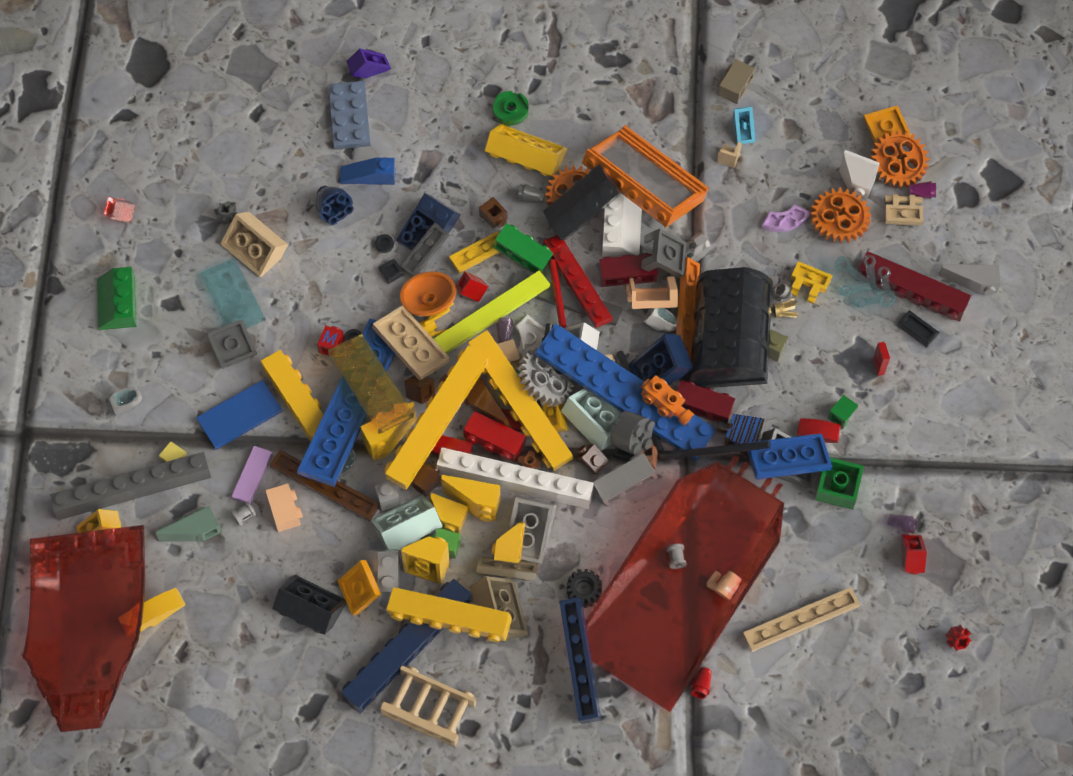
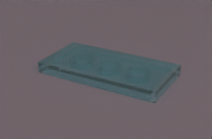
M235 258L201 272V276L226 325L242 319L247 329L266 320Z

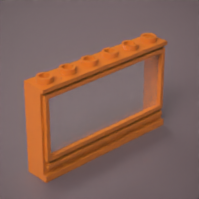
M626 125L591 149H587L582 160V164L591 171L600 164L626 198L664 227H668L702 203L709 190V187Z

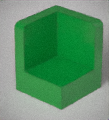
M843 395L830 410L828 419L833 423L840 424L841 429H844L848 424L849 418L858 409V404Z

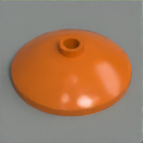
M434 271L423 272L413 276L403 285L400 291L401 304L409 313L417 316H432L444 311L452 304L456 296V287L453 280L444 273Z

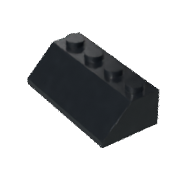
M599 164L548 206L543 213L562 241L567 240L623 194V192Z

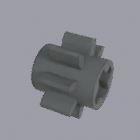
M229 201L219 203L218 209H214L217 222L222 221L223 225L231 223L235 214H237L236 205L231 206Z

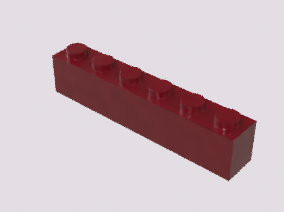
M869 251L866 252L856 275V278H859L864 283L873 284L880 290H887L899 298L908 299L915 305H922L934 313L943 314L950 320H957L959 322L972 296Z

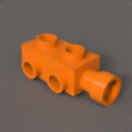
M655 375L652 380L648 378L641 386L643 389L641 392L643 401L648 405L653 404L658 408L657 412L662 417L668 416L671 419L675 415L679 422L685 426L694 416V413L689 409L686 410L682 407L685 399L681 393L669 387L664 379Z

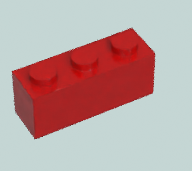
M476 411L473 412L463 429L464 438L473 444L477 443L486 451L495 452L507 461L512 460L515 462L526 444V435Z

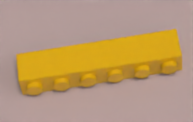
M280 349L261 360L262 368L311 442L324 415L320 410L322 407L317 398L313 399L310 395L312 392L308 384H303L300 380L302 376L298 369L292 368L290 357L287 354L284 355Z
M396 587L392 589L386 609L391 618L398 621L407 619L416 625H422V623L430 624L429 626L435 629H441V627L448 628L450 632L457 634L466 632L469 636L475 638L484 636L493 642L506 641L512 620L509 612Z

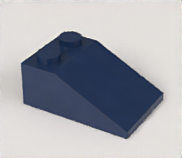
M672 334L662 335L629 363L632 373L644 382L648 378L652 380L656 375L664 379L667 384L682 378L694 368L681 335Z

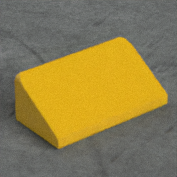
M565 402L561 405L558 404L556 407L553 404L548 407L545 403L542 406V411L557 432L568 431L567 417L561 412Z

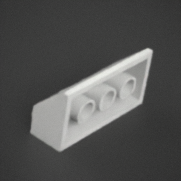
M623 194L605 208L602 257L639 255L642 209Z

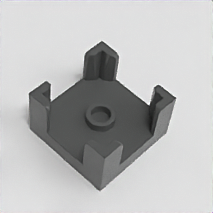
M660 228L644 235L645 244L653 240L654 242L652 256L642 260L641 268L651 271L659 267L669 272L663 277L665 281H667V277H675L677 279L684 276L687 242Z

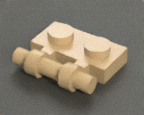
M892 194V196L885 195L884 202L892 203L885 206V224L923 225V206L916 205L922 204V197H916L912 194H909V196H899L898 194ZM899 203H907L908 205H899Z

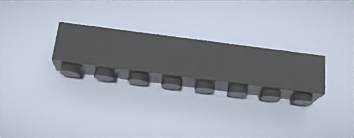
M200 452L52 493L50 497L55 515L58 520L209 479L211 474L205 454Z

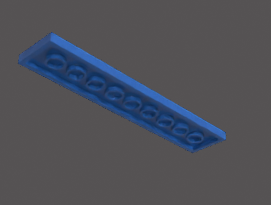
M369 319L303 457L297 474L335 487L359 435L360 426L364 424L396 355L372 328L376 320Z
M556 323L534 354L622 413L624 411H631L654 421L655 426L652 433L675 448H682L683 450L705 448L716 431V428L696 415L685 426L679 422L675 415L671 419L668 416L662 417L657 412L658 408L653 404L648 405L643 401V396L641 395L643 380ZM694 456L690 458L696 461L699 458V456Z

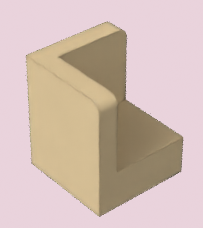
M738 142L736 148L723 144L722 149L718 152L717 163L734 168L740 155L742 143Z

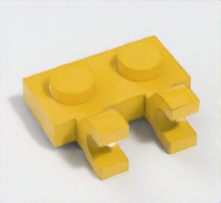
M798 261L790 278L794 280L791 287L792 295L797 297L802 284L812 288L807 302L814 304L819 292H826L833 275Z

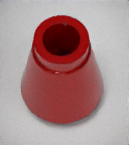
M706 667L700 669L690 687L692 696L698 699H705L710 694L712 670Z

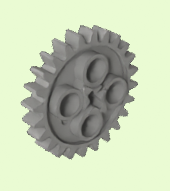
M537 348L534 350L530 349L518 362L520 366L517 367V370L520 373L517 376L522 378L520 383L525 384L524 390L530 391L529 397L535 396V402L540 399L541 405L545 403L548 407L552 404L554 407L558 404L561 405L573 393L571 388L574 385L570 383L572 379L534 355Z

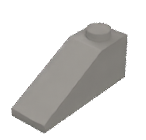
M942 264L940 270V277L977 293L992 295L998 292L1001 285L999 265Z

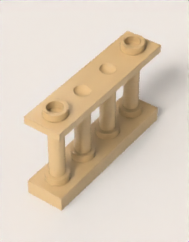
M401 666V675L405 678L393 702H383L380 708L381 714L456 747L459 738L455 729L467 705L475 707L476 698H474V695L468 691H458L422 675L414 667ZM413 680L423 686L412 709L407 712L400 709V704ZM430 689L440 692L441 695L430 718L425 720L420 718L418 713ZM451 697L460 702L448 727L443 728L438 726L437 720L448 698Z

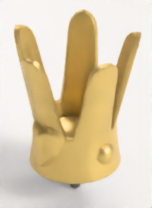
M795 298L783 303H774V310H771V312H774L775 318L781 316L797 317V312H788L797 305V302H791Z

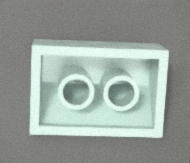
M586 388L568 397L561 410L568 420L592 444H595L600 451L612 445V427L614 423L618 424L620 421L618 417L622 412Z
M424 495L371 520L386 549L401 550L403 546L415 543L421 537L437 532L438 528L443 527L435 507Z

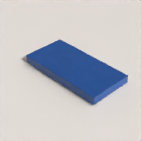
M262 380L201 414L196 419L215 450L282 413L283 410Z
M822 433L765 440L770 441V449L747 451L756 480L827 471L832 468Z

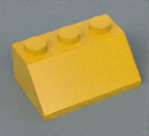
M428 536L402 548L401 553L405 573L442 585L450 564L448 543L443 538Z

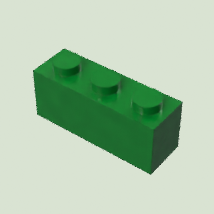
M508 223L505 224L491 246L533 274L539 270L542 272L553 255V252L547 246L540 245L533 237L523 234L516 226L509 225Z

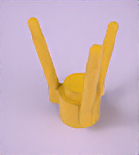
M454 302L444 311L419 322L431 337L440 335L448 330L435 331L437 329L435 320L448 313Z

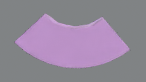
M795 204L785 212L776 213L769 211L761 228L772 232L790 231L801 226L809 218L811 212Z

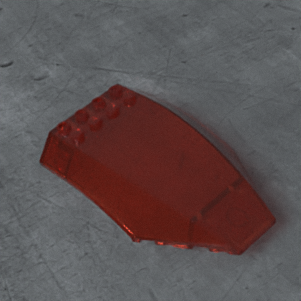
M144 525L30 539V608L23 654L21 655L26 660L31 670L30 673L37 682L39 691L43 698L46 699L51 709L50 712L57 721L60 732L99 729L102 727L139 640L145 599Z

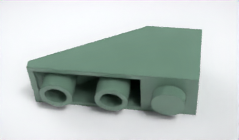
M210 506L197 509L195 513L189 516L180 517L171 525L160 527L155 533L159 542L205 541L222 532Z

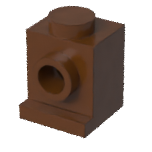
M494 197L479 207V216L493 229L497 226L501 228L507 223L508 212Z

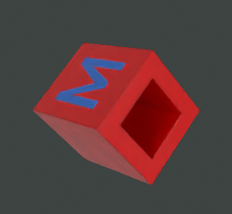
M325 325L317 343L318 352L337 358L344 341L343 331L336 326L330 327Z

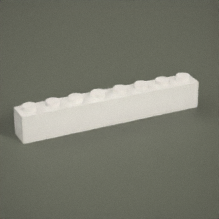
M441 448L437 462L440 475L500 485V489L589 509L593 495V482L451 449Z

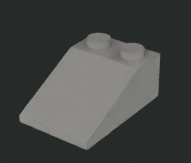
M521 496L515 497L509 530L519 522H525L522 560L543 563L557 504Z

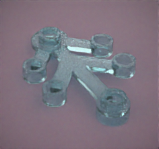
M867 255L863 260L866 265L867 278L851 266L848 258L841 256L835 260L834 265L838 271H846L863 284L855 286L843 285L840 289L843 296L848 297L853 293L868 291L877 295L869 298L857 297L855 299L857 307L864 308L866 305L879 304L881 307L890 308L896 303V294L889 287V268L885 266L879 268L878 275L881 277L882 290L876 286L874 272L876 259L874 256ZM871 257L873 262L867 264V259ZM843 261L847 263L845 268L841 267V262ZM883 269L887 270V274L885 276H882L881 271ZM846 287L849 288L848 294H844L843 292L844 288ZM886 295L890 296L889 302L884 301ZM859 299L864 300V304L861 306L858 304Z

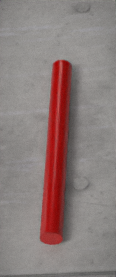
M552 259L548 262L558 323L562 328H566L556 260Z

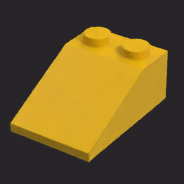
M414 402L408 403L360 426L363 443L373 461L383 459L391 453L415 423L416 412Z
M442 475L443 494L457 503L468 506V512L476 518H480L481 521H496L501 501L500 485Z

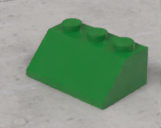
M132 267L112 268L97 278L98 329L108 330L137 327L136 284Z

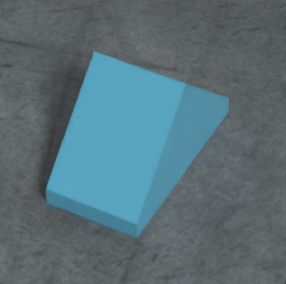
M753 107L735 108L732 125L737 144L738 142L742 144L755 142Z

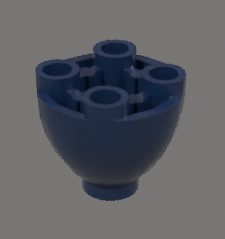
M326 185L318 189L316 209L324 222L335 225L353 212L352 198L343 189Z

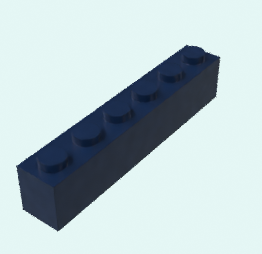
M579 597L561 600L559 604L578 721L581 724L602 721L583 603Z

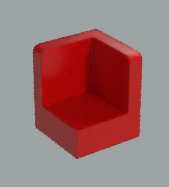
M464 271L455 286L461 295L480 302L488 289V285L483 279Z

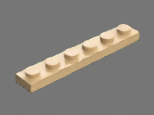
M850 587L743 632V637L750 651L754 652L858 608L860 603Z

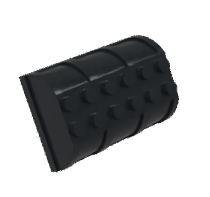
M740 267L707 270L698 276L696 281L697 305L694 310L695 334L692 342V365L694 368L690 373V382L700 387L709 388L767 384L773 281L766 274L756 269Z

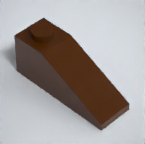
M479 376L463 401L465 406L470 405L473 411L511 428L504 413Z

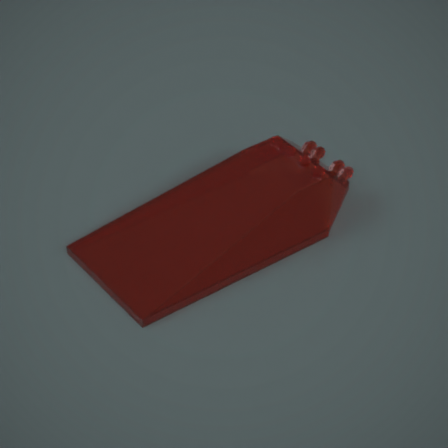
M737 456L733 457L727 467L717 461L676 481L585 620L592 662L670 713L780 544L784 502L777 499L776 496L782 489L783 484L778 483L773 492L769 494L766 492V489L772 483L773 478H767L760 488L742 477L747 471L749 463L745 462L738 473L732 471L739 461ZM669 545H684L683 556L687 564L685 567L678 569L669 567L670 556L666 550ZM715 571L722 575L716 582L717 584L728 571L733 572L742 579L730 601L707 587L706 583Z

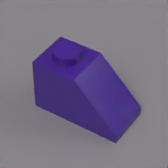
M360 48L346 61L352 76L368 78L391 69L385 54Z

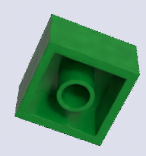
M829 457L832 468L831 470L821 472L815 500L853 510L864 466Z

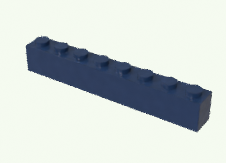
M455 579L450 583L446 582L441 587V592L437 595V597L468 604L472 601L471 593ZM411 622L404 624L400 628L399 634L395 638L389 639L385 644V648L380 653L377 652L370 660L371 663L367 667L363 666L357 672V677L352 682L348 681L343 686V691L341 692L343 699L361 714L401 673V666L407 667L444 628L435 629L430 627V624L422 623V625H416Z

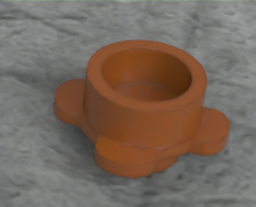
M529 451L524 457L520 456L518 459L519 464H522L524 467L536 469L541 466V460L536 458L534 451Z

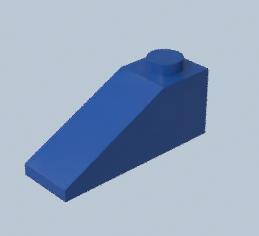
M376 157L343 165L340 170V184L395 185V158Z

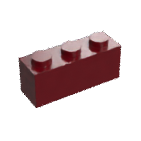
M642 253L640 255H623L622 257L614 258L608 256L599 259L601 287L629 284V278L634 279V284L657 282V268L651 271L641 268L642 260L652 256V254Z
M680 381L677 391L685 399L682 407L687 410L689 409L698 417L719 423V420L728 423L736 398L727 393L715 392L709 387L697 386L690 381Z

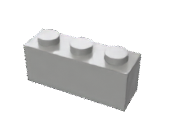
M644 453L633 456L630 459L631 461L625 464L617 465L608 474L599 475L593 482L607 507L658 478Z

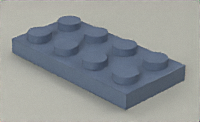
M365 81L329 84L334 150L371 146Z

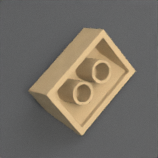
M250 212L235 214L220 243L259 277H262L281 259L288 246L283 239Z

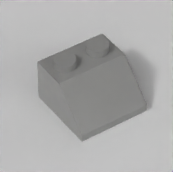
M399 549L359 550V561L367 560L380 592H392L393 587L399 588Z

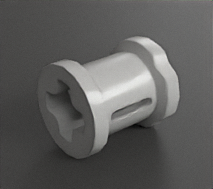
M248 501L236 511H231L233 518L239 526H242V523L252 516H257Z
M673 544L666 548L670 556V568L678 569L687 565L683 556V544Z

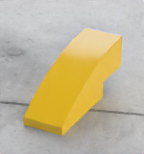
M173 588L143 602L118 619L126 635L135 637L149 626L154 627L185 606V603L178 589Z

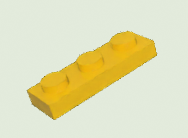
M498 231L449 256V260L458 274L500 253L491 247L499 235Z

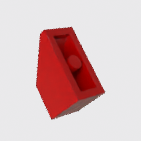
M902 534V564L904 571L913 575L925 573L927 550L922 535Z

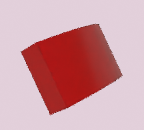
M800 418L797 436L822 433L825 443H838L841 426L840 424L824 420Z

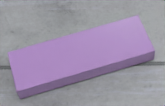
M257 446L253 447L231 496L233 500L242 503L247 501L250 504L252 503L273 455L272 451Z

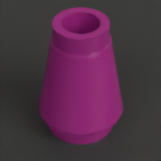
M929 181L910 185V194L927 199L936 198V183Z

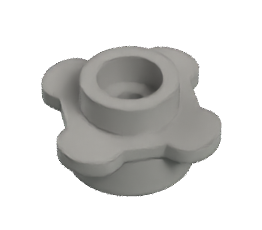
M780 282L774 287L773 293L777 296V302L792 296L790 282Z

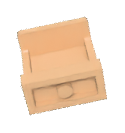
M667 277V287L635 288L634 279L629 278V284H626L627 301L631 302L632 309L678 307V289L675 277Z

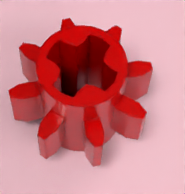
M960 624L959 626L950 627L948 633L945 634L948 638L946 643L950 648L954 647L956 651L966 649L969 642L972 641L969 638L971 633Z

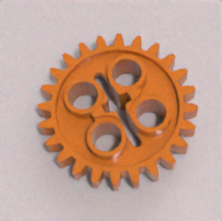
M891 130L889 135L884 133L883 138L879 137L873 145L875 149L870 151L873 155L870 159L880 163L877 174H880L878 180L884 178L885 185L891 182V188L897 184L898 189L903 184L908 188L910 183L914 185L916 180L920 181L922 176L926 174L925 170L929 167L926 163L930 160V158L925 157L928 151H923L925 144H919L921 139L915 140V134L909 137L908 131L903 135L901 130H898L896 134ZM902 146H906L909 152L904 151ZM885 150H889L892 155H887ZM907 163L913 164L914 169L909 168ZM890 167L896 168L897 173L892 172Z
M573 165L572 170H569L565 166V172L559 169V175L553 174L554 180H548L550 186H546L547 193H545V198L548 199L546 200L547 205H551L563 195L558 193L559 190L568 191L575 185L574 181L581 180L589 173V169L587 168L583 171L582 166H580L576 170L575 165Z
M839 187L838 192L832 188L831 193L825 191L824 196L819 194L818 200H814L810 218H812L811 224L815 225L814 230H820L819 236L825 234L826 241L832 238V243H835L837 239L840 244H842L843 240H846L849 244L851 238L857 241L858 236L862 237L863 233L867 232L871 221L869 220L871 217V213H869L870 207H865L867 201L861 202L862 195L856 197V191L850 194L848 188L845 192H842L841 187Z

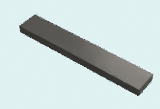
M517 271L510 289L530 277V275ZM550 283L548 289L534 298L556 305L552 283ZM560 286L563 307L587 316L572 290ZM603 301L613 317L612 322L608 324L616 326L622 312V307Z

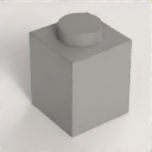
M387 481L374 485L381 511L400 506L399 495L394 483Z

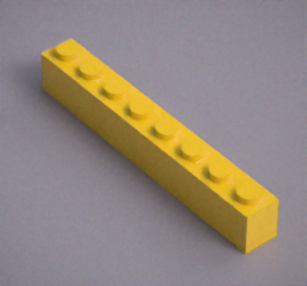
M488 330L469 341L468 345L488 356V364L482 373L484 375L488 374L490 377L489 383L494 390L498 389L500 392L499 398L505 406L509 405L512 410L510 414L515 421L519 420L522 427L520 429L526 437L530 436L533 441L531 445L534 450L543 455L542 461L547 469L551 467L554 472L573 459L572 453L538 403L535 402L534 397L528 396L529 390H524L525 384L520 383L521 378L517 376L518 374Z
M469 345L465 350L462 349L457 357L458 362L455 366L452 365L449 368L447 379L445 382H440L436 390V396L429 399L425 413H420L414 430H409L405 437L407 439L403 446L400 445L395 452V459L393 462L389 461L385 467L386 479L404 490H407L488 364V356Z

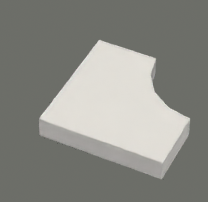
M528 314L515 326V331L519 334L521 340L520 346L517 349L520 357L530 349H538L545 333V328Z

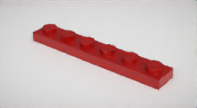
M558 235L545 239L543 245L553 252L551 258L556 260L557 268L594 327L598 328L612 322L613 317L565 241H562Z

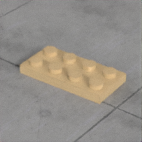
M403 305L373 323L372 328L419 381L450 362V357Z

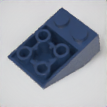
M424 193L396 241L412 251L434 222L449 233L461 214L432 195Z

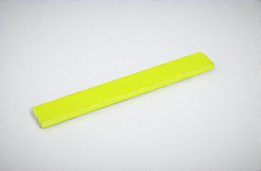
M539 270L433 340L448 354L548 289L550 283Z

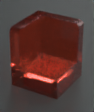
M108 197L104 215L113 220L130 223L132 222L136 205L128 200Z

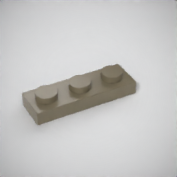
M479 557L476 573H481L485 576L496 575L503 578L512 577L520 578L524 581H536L538 564L526 562L513 563L494 560V558Z

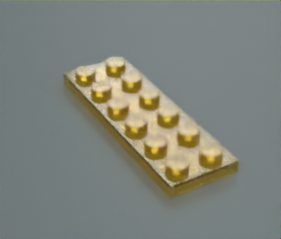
M363 334L328 350L333 362L379 434L414 417L412 410Z

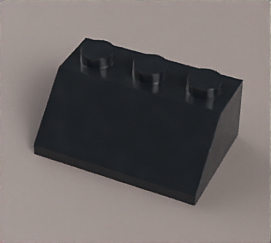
M294 575L278 589L272 609L282 616L295 620L298 624L312 628L316 633L325 635L333 628L347 602L344 598Z

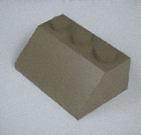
M486 576L470 586L475 605L510 613L512 620L506 641L528 635L514 579ZM483 636L484 642H493L488 640V637Z

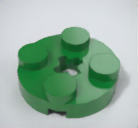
M505 91L495 98L493 114L503 125L508 127L517 125L528 117L529 103L523 94ZM510 105L511 107L515 108L514 110L509 111L507 110L508 106Z

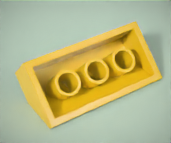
M500 124L490 131L485 152L490 153L489 155L495 158H505L511 164H521L525 169L538 170L544 176H553L558 171L568 148Z

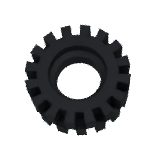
M581 569L578 570V573L573 572L572 577L569 576L566 585L568 599L579 597L584 608H587L588 605L594 606V603H597L602 595V581L599 580V575H594L595 572L592 570L588 572V569H585L584 572ZM581 582H587L591 585L592 591L587 595H582L578 593L577 585Z

